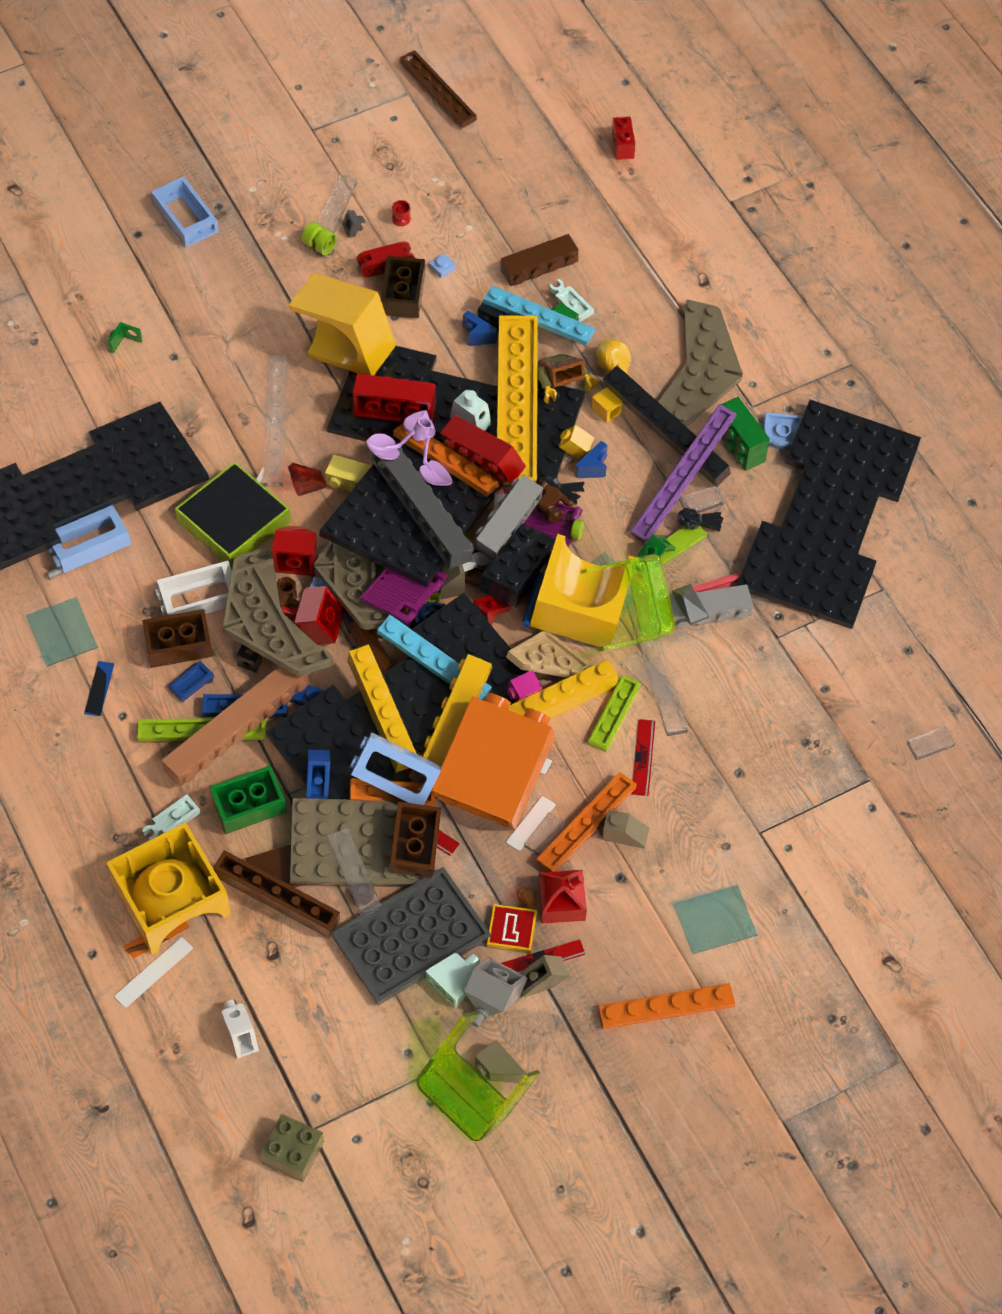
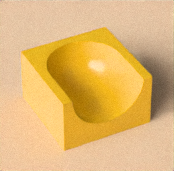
M313 272L288 305L290 311L317 319L315 338L307 352L309 358L358 374L374 376L396 346L377 291Z
M557 534L530 626L609 650L637 558L628 556L627 560L614 566L595 565L574 555L566 545L565 536Z
M186 822L106 862L112 885L151 955L160 951V945L164 938L183 922L205 913H219L223 918L231 914L227 892Z

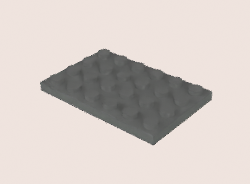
M442 867L433 872L432 878L425 877L334 930L331 932V936L377 1005H380L425 978L426 971L450 955L457 953L459 956H462L487 941L491 933L445 868Z

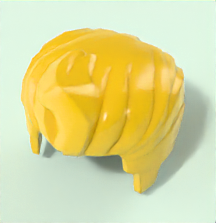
M602 340L595 351V357L599 363L598 366L609 373L617 365L627 374L631 358L629 348L618 340Z

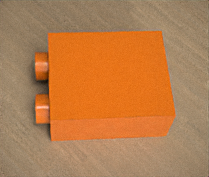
M487 693L485 700L472 696L441 767V772L432 788V792L437 800L516 831L555 739L552 727L548 726L550 717L531 708L526 709L524 716L509 711L511 702L493 693Z

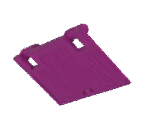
M558 503L555 507L564 512V515H562L563 520L549 523L546 520V514L540 510L537 511L536 509L538 508L535 507L533 511L536 512L531 513L523 524L556 539L557 534L565 536V542L569 548L572 540V525L579 516L581 517L583 510L579 506L572 507ZM567 513L571 514L570 520L565 519Z
M385 568L359 599L402 621L404 625H409L417 616L418 610L444 584L447 574L439 571L435 576L437 577L434 583L431 582L428 587H425ZM403 607L409 609L407 614L400 612Z

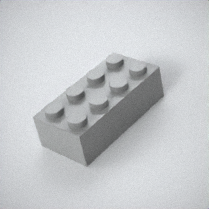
M524 474L520 479L516 478L510 487L509 495H503L498 503V510H493L490 513L485 528L481 526L475 535V549L491 560L497 556L541 500L543 488Z

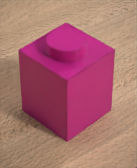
M533 670L510 680L507 687L508 696L515 703L542 690Z

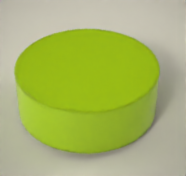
M578 519L574 521L571 529L572 539L581 540L585 526L584 521Z

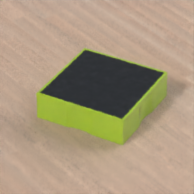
M236 462L228 466L175 508L177 522L196 539L206 544L211 552L222 562L229 561L231 570L234 559L237 556L254 551L260 544L271 539L275 535L276 529L285 527L291 522L290 508Z

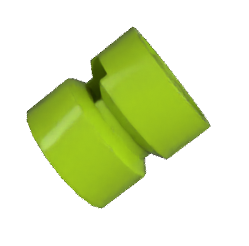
M312 221L304 229L301 241L310 248H314L320 254L327 255L334 248L337 235Z

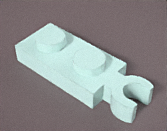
M557 280L558 287H554L552 284L549 285V291L555 295V300L559 304L562 303L579 314V322L594 314V309L571 286L565 288L562 280Z
M186 794L152 819L154 825L144 827L142 830L143 835L146 836L148 833H154L149 838L151 840L185 822L187 823L201 813L200 808Z

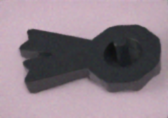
M549 475L544 476L538 482V485H541L545 481L550 486L558 488L574 504L578 503L577 499L581 496L572 493V491H585L583 488L585 482L561 484L556 477Z
M684 508L677 515L678 523L686 529L695 530L699 526H703L718 532L721 530L724 518L720 516L721 512L700 514L695 509Z

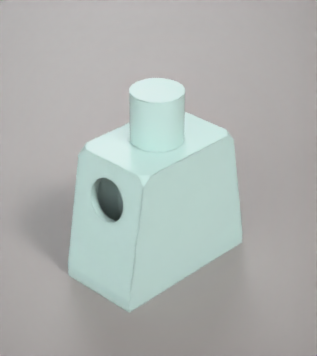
M465 390L454 400L450 413L451 418L456 415L484 431L491 426L488 404L480 399L475 391Z
M454 953L426 971V980L456 1009L467 996L464 992L474 967L480 964L481 961L473 953L465 960L457 953Z

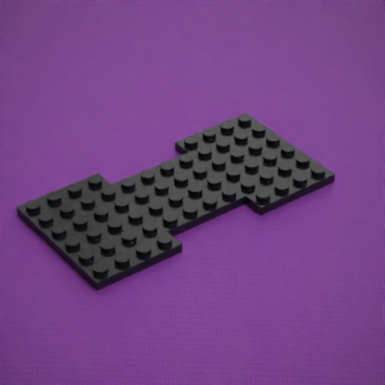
M395 346L374 375L435 384L436 408L433 425L436 433L433 438L441 443H444L445 439L440 433L452 419L450 413L454 400L465 390L475 391L477 396L488 404L491 426L485 431L497 437L498 386L433 371L437 355ZM350 371L327 426V432L365 442L374 434H385L394 439V430L403 422L354 416L353 389L357 373ZM537 380V484L541 478L547 475L558 478L566 454L559 447L560 437L565 429L576 425L586 391L562 385L551 387L557 392L555 402L552 397H549V402L545 403V390L542 389L540 381Z
M810 399L785 461L786 464L803 469L783 524L779 527L765 521L761 522L737 586L748 585L751 594L853 629L877 562L874 559L859 555V549L878 497L881 496L895 502L899 501L921 437Z
M161 402L152 404L89 431L94 445L26 474L21 473L16 463L0 469V570L53 548L52 546L62 544L55 530L61 526L128 498L135 510L138 511L209 480L208 472Z
M462 593L411 629L459 664L463 658H467L468 654L491 663L492 670L486 681L492 687L489 693L507 699L511 702L510 705L515 703L508 696V684L510 680L529 671L521 670L506 658L511 648L465 593ZM408 656L382 676L417 754L425 748L424 745L428 736L433 735L435 731L433 728L434 721L437 716L441 717L444 710L441 709L445 697H450L452 690H450V685ZM331 685L265 733L305 785L308 750H329L330 775L328 799L349 800V780L357 778L351 775L353 768L350 767V764L355 755L359 757L362 751L359 747L365 736L369 738L371 732L380 736L361 691L346 700L334 685ZM376 751L371 754L365 766L367 770L389 781L412 783V780L404 770L395 772L389 757Z

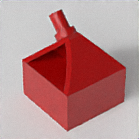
M286 526L276 529L272 546L275 573L315 576L314 563L318 559L316 533L307 527Z
M326 586L304 588L296 608H288L281 605L283 613L317 645L336 643L343 618L342 612L345 611V608Z
M583 870L539 872L538 889L542 924L586 921L587 906Z

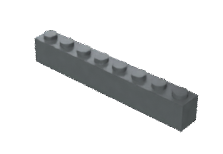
M402 447L398 448L399 457L393 460L382 459L371 451L370 460L448 568L451 569L470 562L472 552L474 551L473 544L470 540H467L462 529L453 521L451 514L445 510L441 500L436 498L430 485L425 483L421 473L414 468L411 459L407 458L403 453Z

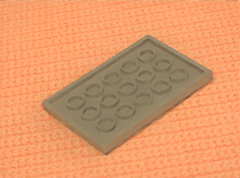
M293 798L290 884L357 885L368 883L371 886L410 887L422 879L421 876L389 872L398 802H408Z

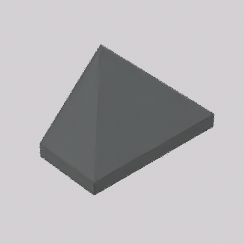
M691 584L672 591L674 598L690 625L709 618Z

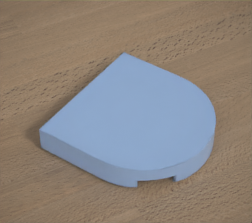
M765 412L763 430L770 438L769 445L781 450L790 449L803 416Z

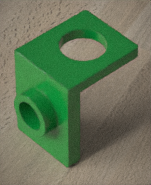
M119 322L116 329L111 331L108 339L110 352L114 353L124 337L141 343L143 341L141 329ZM128 330L133 331L137 336L130 334Z
M653 534L637 556L647 566L653 568L666 550L675 551L676 547L664 536Z

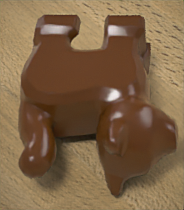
M543 481L540 485L543 488V496L536 507L546 514V520L549 523L563 520L562 515H564V512L555 506L559 501H562L566 506H572L573 501L569 500L558 488L552 487Z

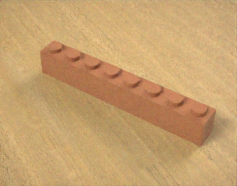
M280 666L163 758L162 765L164 771L180 787L192 781L199 771L208 768L211 762L218 756L224 755L230 746L234 743H239L245 734L250 730H255L260 722L266 717H271L276 709L281 705L287 704L296 693L302 692L309 684L308 674L296 676Z

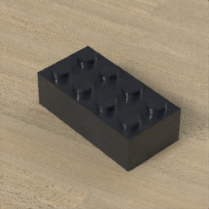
M522 523L481 575L480 591L516 608L534 585L538 574L543 573L547 568L556 539Z

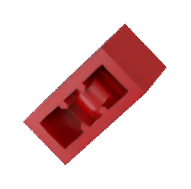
M631 116L613 117L612 137L616 160L634 159L636 143Z

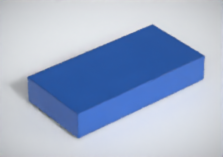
M199 661L168 686L169 690L180 701L184 702L212 680L214 673Z

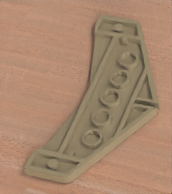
M688 299L684 306L687 363L658 401L686 427L741 382L743 376L720 308Z
M329 541L314 563L315 573L360 628L365 630L379 629L389 614L359 599L379 576L375 566L376 563Z
M269 546L237 556L233 562L223 622L225 634L296 676H304L333 666V658L323 646L319 647L283 613L280 607L273 556Z

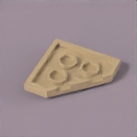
M542 631L509 650L506 656L521 670H533V672L567 678L592 667L590 663L547 631Z

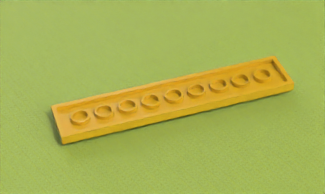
M499 316L497 438L512 445L526 465L518 479L524 474L537 483L538 316Z

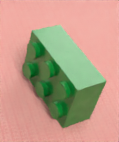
M739 397L722 403V406L736 413V418L722 436V440L727 450L731 451L735 456L738 465H741L747 471L766 462L770 438Z
M271 765L209 787L212 801L225 834L287 813L286 801Z

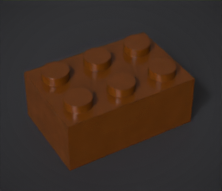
M204 609L142 620L151 668L213 657Z
M398 802L389 872L432 878L442 807Z

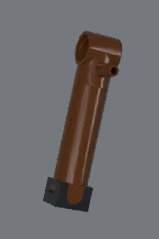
M282 577L276 582L280 607L282 605L288 608L290 606L296 608L299 602L296 600V582L290 577ZM243 644L236 654L239 667L257 673L263 662L262 655Z
M347 611L342 612L343 623L349 634L352 633L359 648L366 645L370 646L382 675L390 670L393 666L373 629L365 630L360 628Z

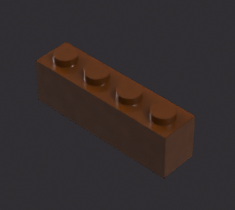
M566 234L501 258V272L510 286L521 284L526 280L537 278L548 272H553L578 262L579 249L571 236Z

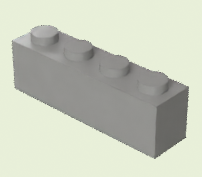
M748 585L696 592L709 618L692 625H705L709 622H724L728 619H743L751 616L753 602ZM674 596L667 597L666 610L671 628L690 626Z

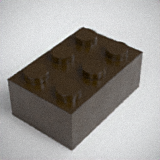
M387 256L380 299L387 316L419 318L425 280V259Z

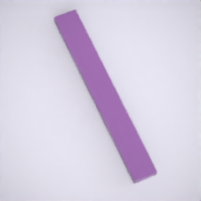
M721 404L718 405L630 531L631 535L646 543L655 534L734 421L736 413Z

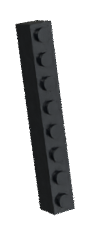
M616 365L603 378L605 388L608 387L624 405L683 457L697 436ZM714 451L711 452L699 469V472L716 487L731 474L730 466Z

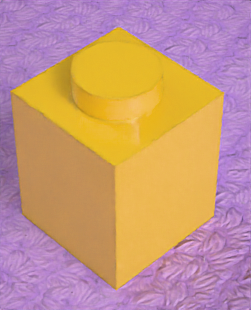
M606 387L593 395L592 409L607 423L622 413V401Z
M574 425L562 432L559 447L574 458L579 459L589 453L594 437L577 425Z

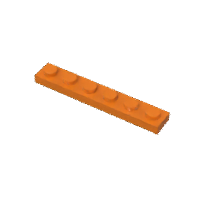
M402 423L394 430L393 436L402 441L409 432L405 430ZM411 436L405 442L406 445L420 454H424L425 440L417 441ZM430 438L427 453L429 460L439 462L449 473L486 497L499 487L500 481L435 438Z
M619 772L536 858V863L548 872L557 871L606 820L608 810L615 811L636 789L637 784Z
M726 983L599 1005L598 1010L604 1030L735 1007V1000L731 984Z

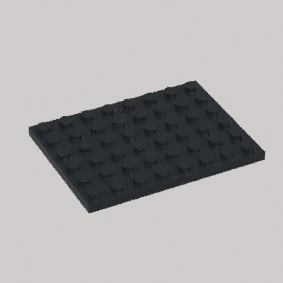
M396 437L394 438V440H395V442H396L397 444H399V443L401 442V441H400L399 439H397ZM404 443L401 446L403 453L407 458L411 459L414 468L419 471L420 467L424 465L423 455ZM374 464L319 531V536L425 587L429 586L445 564ZM451 473L449 475L453 483L448 486L433 485L425 481L432 488L436 498L441 500L445 510L451 514L456 525L462 529L464 536L467 535L494 499L495 493L497 494L503 487V484L499 483V487L486 497Z

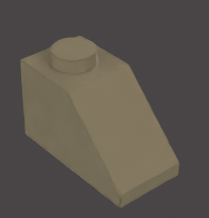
M444 565L440 571L446 573L447 577L444 584L437 591L441 600L465 593L463 565L451 569Z
M608 810L603 840L645 849L649 828L630 814Z
M543 955L523 970L520 974L527 977V980L520 995L523 998L551 989L566 979L569 974L562 957Z
M497 1040L475 1056L476 1071L482 1077L486 1076L489 1081L521 1084L526 1081V1072Z

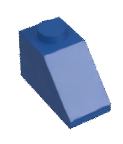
M308 750L306 798L328 799L330 751Z

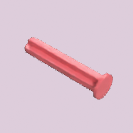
M742 570L733 575L693 586L695 592H703L737 586Z

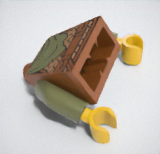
M558 354L548 358L544 357L540 360L538 379L542 389L545 390V403L549 402V397H552L555 402L557 392L551 387H558L584 379V390L590 391L591 387L595 388L597 380L595 377L589 376L590 373L584 365V360L566 354Z

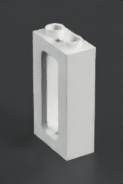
M229 561L157 580L158 588L155 589L158 601L162 600L163 605L160 606L162 615L167 616L204 609L205 614L226 609L228 593L173 608L171 597L218 583H225L229 592L232 574Z

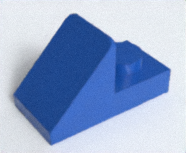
M468 310L463 314V327L470 332L468 335L469 346L495 344L498 341L497 328Z
M600 441L576 464L575 477L601 478L606 476L607 466L603 463L607 458L606 443Z

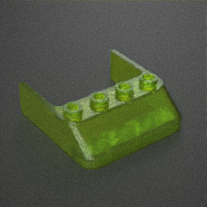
M650 554L580 570V573L583 574L620 565L626 567L639 624V638L596 647L597 651H606L668 636L674 632L675 620L664 568L659 556Z
M475 1011L461 1016L418 1075L417 1087L469 1139L480 1141L485 1139L509 1116L540 1072L535 1070L525 1074L507 1099L498 1092L456 1051V1044L478 1015Z

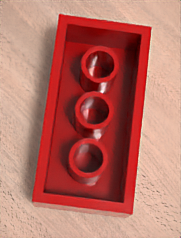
M357 373L353 389L354 416L404 422L408 416L427 410L429 419L433 423L436 408L435 384Z
M456 415L452 417L440 433L445 439L444 443L449 448L488 474H493L502 483L507 482L512 485L514 480L526 468V465L512 445Z

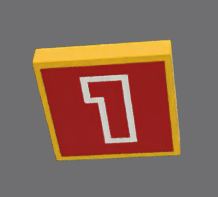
M494 904L489 929L491 936L488 938L487 947L531 954L537 910Z

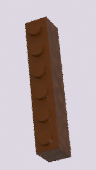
M225 850L213 867L219 880L327 938L331 936V932L334 931L340 920V912Z

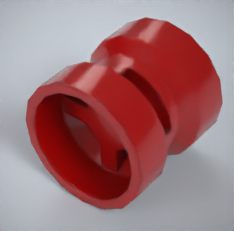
M398 200L392 205V221L397 226H406L411 221V208L407 201Z

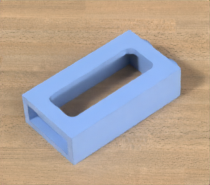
M184 176L151 191L154 206L185 247H189L219 232L217 219ZM179 198L184 200L199 220V222L185 229L167 206L168 203Z
M113 505L55 529L62 544L108 524H111L113 530L69 549H63L60 543L52 546L53 548L48 549L49 554H54L52 558L56 567L61 566L63 572L66 573L132 545L128 530Z
M372 732L369 738L365 736L359 747L362 749L359 757L355 755L350 764V767L353 768L351 775L408 803L424 805L441 772V766ZM375 751L424 774L426 778L419 792L414 793L367 770L365 766L371 754Z

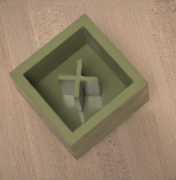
M281 1114L260 1153L262 1164L304 1183L324 1143L323 1132Z

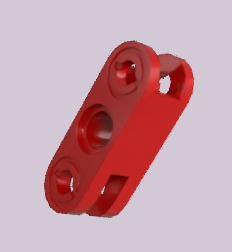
M403 241L363 251L357 256L356 260L364 277H373L385 274L387 256L415 258L413 253H409L411 251L410 244Z

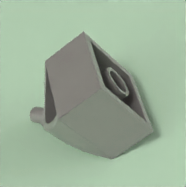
M489 957L475 966L464 990L476 1008V1015L472 1019L471 1024L479 1027L483 1019L502 1013L516 1003L527 977Z

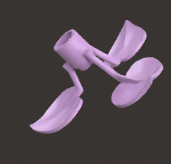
M427 410L414 413L404 420L403 426L409 433L399 444H395V441L385 434H374L366 440V445L372 453L385 460L398 458L400 455L398 448L411 436L417 441L425 440L424 465L419 469L422 478L426 482L438 486H448L453 483L451 476L444 466L434 460L427 461L428 443L430 438H433L436 433Z

